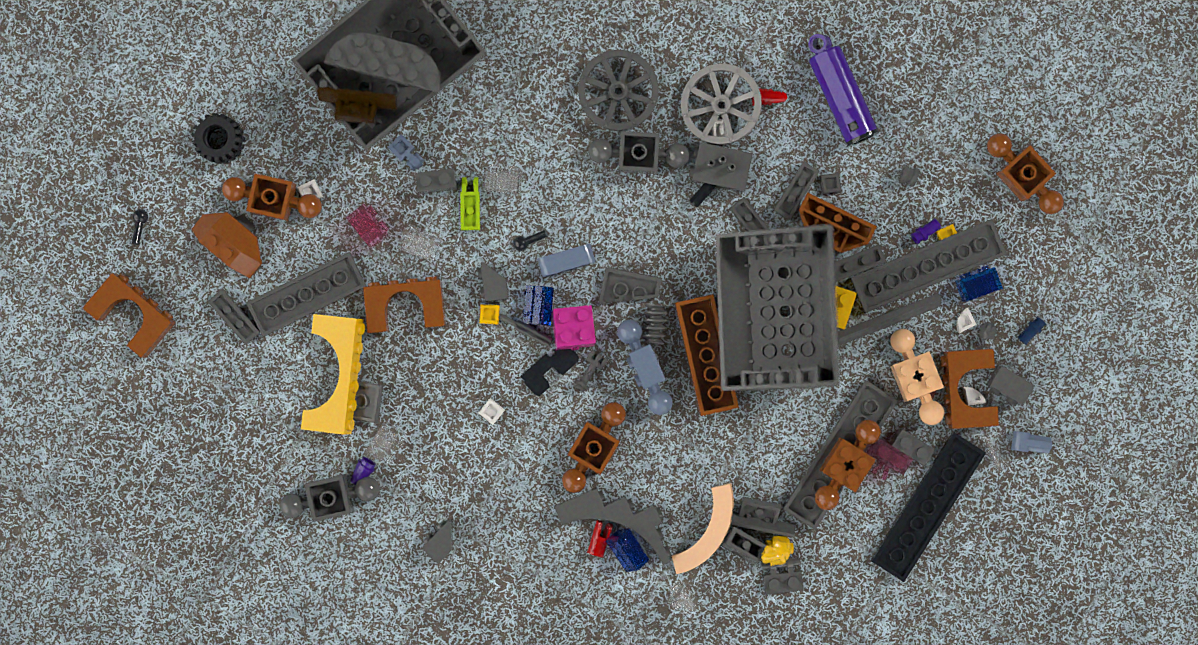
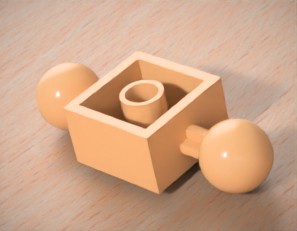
M898 329L892 334L890 343L895 351L902 353L904 361L890 367L902 398L906 402L919 397L922 403L919 409L920 419L927 425H936L942 421L944 409L940 403L932 400L930 393L944 388L930 351L915 357L912 350L915 345V336L907 329ZM915 372L921 375V378H919V382L917 379H913Z

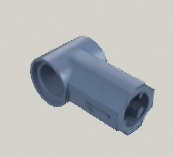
M1013 431L1011 450L1049 454L1052 448L1051 437Z

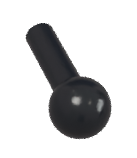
M138 209L133 213L135 227L132 244L134 245L140 244L143 224L148 220V213L143 209Z
M543 230L526 238L518 236L514 239L513 246L517 251H524L529 244L548 237L547 231Z

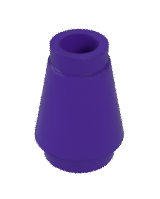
M367 457L359 459L350 479L351 483L356 485L361 478L369 477L375 471L374 467L376 464Z

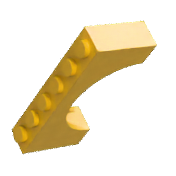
M313 314L311 333L325 338L334 348L339 361V380L333 395L326 403L316 409L303 410L301 429L342 435L352 433L355 425L353 415L357 406L355 396L359 388L357 378L361 369L359 360L363 350L361 341L365 331L364 319Z

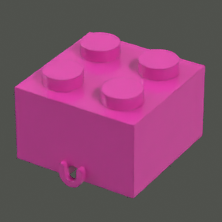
M592 305L552 310L556 350H579V348L592 347L596 344Z

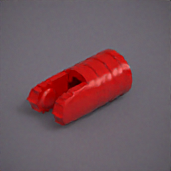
M759 88L763 106H772V103H782L788 98L785 92L773 91L772 88Z
M597 519L587 553L604 557L613 524L607 523L603 535L600 536L603 523Z

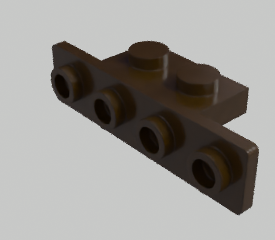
M317 87L316 90L318 101L336 103L334 120L374 124L377 108L397 109L396 96L388 93L381 94L331 87Z

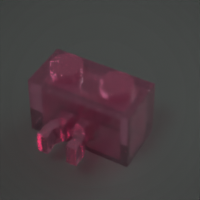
M362 204L348 215L346 219L368 247L373 249L390 235L387 232L390 228L383 220L379 222L376 218L378 213L371 205Z
M880 438L871 445L867 452L868 455L879 461V464L872 469L871 473L876 475L877 471L885 465L882 470L883 474L880 477L883 480L886 479L889 468L904 475L913 458Z

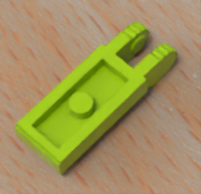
M462 177V192H460L461 231H480L479 178L474 177L473 179L474 192H467L468 180L466 177Z

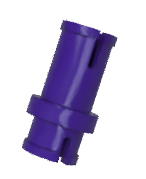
M934 218L922 228L918 227L916 232L911 234V238L918 245L921 241L928 240V237L934 232L940 230L941 225Z

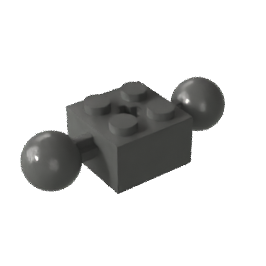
M621 131L620 146H612L605 139H596L590 144L588 149L590 158L596 163H605L611 157L619 158L618 172L656 175L658 160H664L674 168L683 167L689 160V151L683 144L674 143L667 149H659L660 133ZM637 149H641L644 155L637 157L634 152H637Z
M346 474L311 481L304 484L307 497L301 498L297 494L285 495L280 501V511L287 518H296L302 514L304 509L310 508L312 522L347 515L354 512L352 498L358 497L362 501H372L379 495L380 486L374 478L364 477L356 483V486L349 487ZM329 493L333 496L332 501H330V499H326V496L329 495Z

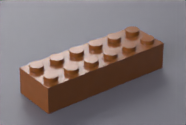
M714 295L674 303L700 416L739 408L736 392L722 391L719 317Z

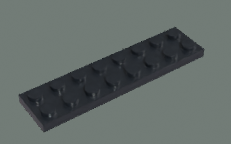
M952 432L870 561L902 582H905L986 452L957 433Z

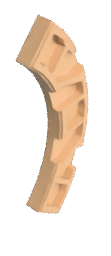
M731 483L711 488L713 512L709 526L695 545L683 552L672 555L676 574L687 572L705 562L724 541L731 525L734 508Z

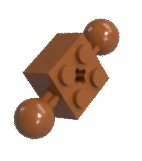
M997 133L992 135L987 142L988 152L992 156L1003 158L1007 162L996 173L997 176L1021 202L1028 200L1033 194H1036L1039 197V207L1044 213H1058L1064 205L1063 196L1058 191L1048 190L1044 186L1056 174L1054 170L1031 145L1023 148L1016 155L1011 150L1012 141L1006 134ZM1025 170L1028 172L1026 174L1027 177H1025L1023 174V171Z
M255 173L252 187L247 186L238 177H230L222 185V193L230 201H240L244 197L249 198L246 211L253 214L289 221L291 208L297 209L299 214L305 218L318 216L322 209L320 199L313 194H305L300 198L294 197L297 184L287 180ZM274 193L275 198L271 202V200L268 199V197L272 196Z
M610 402L603 407L601 411L603 422L600 427L595 426L589 421L585 423L567 454L578 461L576 467L567 470L562 477L563 487L568 492L578 493L584 489L587 481L585 473L588 468L600 475L602 474L620 443V440L609 434L612 427L619 426L625 420L626 412L621 404ZM597 443L599 450L591 452L589 444Z
M863 420L857 425V440L854 445L842 438H839L819 469L832 478L829 485L820 487L815 493V502L819 508L823 510L834 509L839 503L840 496L838 491L842 485L856 493L876 459L863 452L867 444H873L880 438L881 430L875 421ZM845 461L850 462L851 467L847 468L846 470V466L844 465Z

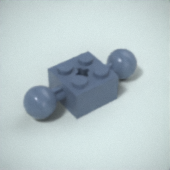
M625 320L618 326L617 335L623 343L629 344L632 351L628 353L627 362L630 369L634 368L637 373L634 378L638 387L642 386L643 389L648 388L649 390L648 407L651 412L656 415H664L671 410L673 404L671 396L667 392L662 391L658 384L666 379L651 345L642 347L639 339L642 335V329L639 323L634 320Z

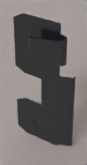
M555 348L553 350L555 354L549 357L545 353L520 377L534 395L541 396L550 387L548 380L543 375L552 367L559 374L564 375L579 361V356L574 350H556Z

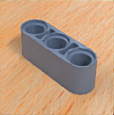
M591 244L537 259L542 277H548L596 262Z

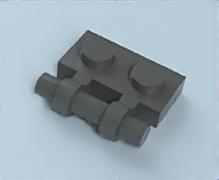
M789 557L785 564L771 566L770 563L764 564L761 562L762 570L770 569V574L763 575L765 595L804 590L802 571H794L793 569L794 566L801 565L800 558ZM787 567V572H776V568Z

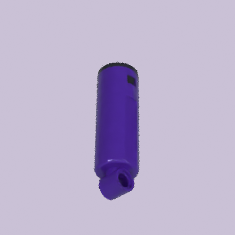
M815 34L811 36L808 46L815 55L810 58L809 63L847 147L875 136L879 131L841 47H831L832 42L827 35ZM819 39L823 40V47L821 49L817 47Z

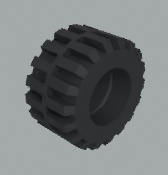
M212 113V116L209 114L205 115L204 120H198L200 124L194 126L196 132H192V137H194L192 144L196 146L194 149L201 157L216 164L229 163V160L234 161L236 155L240 156L241 152L239 151L241 148L244 149L245 146L242 144L245 141V137L242 135L244 133L243 129L239 127L240 125L224 114L219 115L217 113ZM224 128L228 134L226 144L220 149L211 148L209 143L211 133L216 129Z

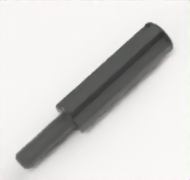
M503 314L499 315V319L514 326L516 331L547 346V348L551 345L552 337L520 320L517 322Z

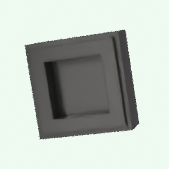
M839 173L820 175L822 195L842 192Z

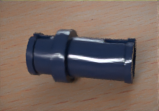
M1038 316L1033 322L1030 321L1028 323L1029 326L1017 336L1025 345L1037 333L1040 334L1042 332L1041 329L1046 326V323Z

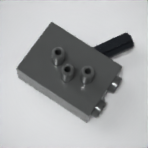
M699 143V146L694 148L693 158L696 161L695 166L690 167L689 177H692V183L702 184V186L692 196L690 203L695 207H699L716 187L744 193L753 153Z

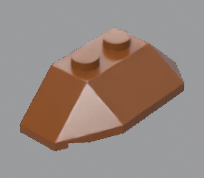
M808 192L799 208L803 227L833 226L834 250L839 253L869 244L877 226Z
M230 213L203 214L193 226L192 231L198 241L231 269L251 278L262 265L257 236Z

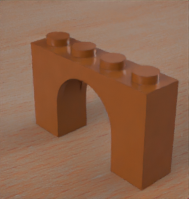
M112 273L82 309L95 320L103 321L118 303L124 300H132L137 303L143 313V324L126 346L139 357L147 358L176 322L172 320L173 316L168 311H162L157 307L159 304L154 299H147L143 295L144 291L136 285L133 287L129 284L128 277L122 273Z
M426 277L425 281L418 282V278L406 279V283L400 284L399 280L387 281V285L373 282L368 283V287H363L367 333L389 332L388 304L396 294L401 292H412L419 297L423 305L425 328L446 326L442 280H437V277Z
M994 349L943 352L944 356H941V366L944 367L945 375H942V384L946 386V394L943 396L944 405H947L945 423L948 425V428L999 426L997 406L970 407L961 400L958 394L959 380L966 372L974 369L995 368Z

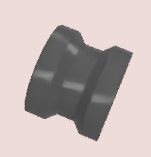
M904 165L898 183H907L909 186L914 187L920 170L918 168L911 169L908 165Z

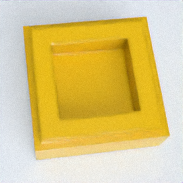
M954 224L935 233L940 241L957 234Z
M480 304L479 323L499 325L500 305Z

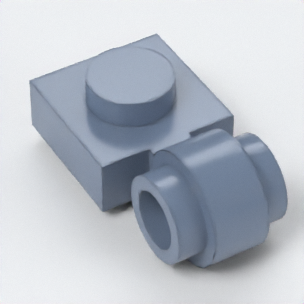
M402 134L388 146V149L401 162L407 157L408 161L406 164L413 171L415 169L418 170L423 165L424 159L417 152L414 155L411 154L415 147Z

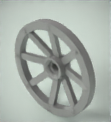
M713 64L699 70L687 82L681 97V112L685 124L696 137L710 144L726 145L741 140L752 131L761 114L762 99L756 82L745 70L731 64ZM715 72L734 73L724 95L721 94ZM707 75H710L716 95L715 98L694 87L698 81ZM739 77H742L749 84L752 91L729 100ZM691 92L712 103V105L689 111L688 101ZM754 97L752 116L732 107L734 104ZM724 102L725 107L719 108L718 104ZM714 111L703 132L693 124L690 118ZM728 113L748 121L747 125L739 132L733 134ZM722 115L727 137L708 135L719 116Z

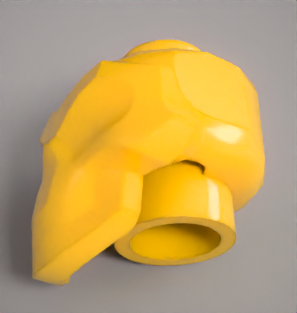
M773 536L771 540L765 541L766 547L761 559L764 564L770 563L771 566L785 564L790 554L794 552V545L790 543L787 536Z

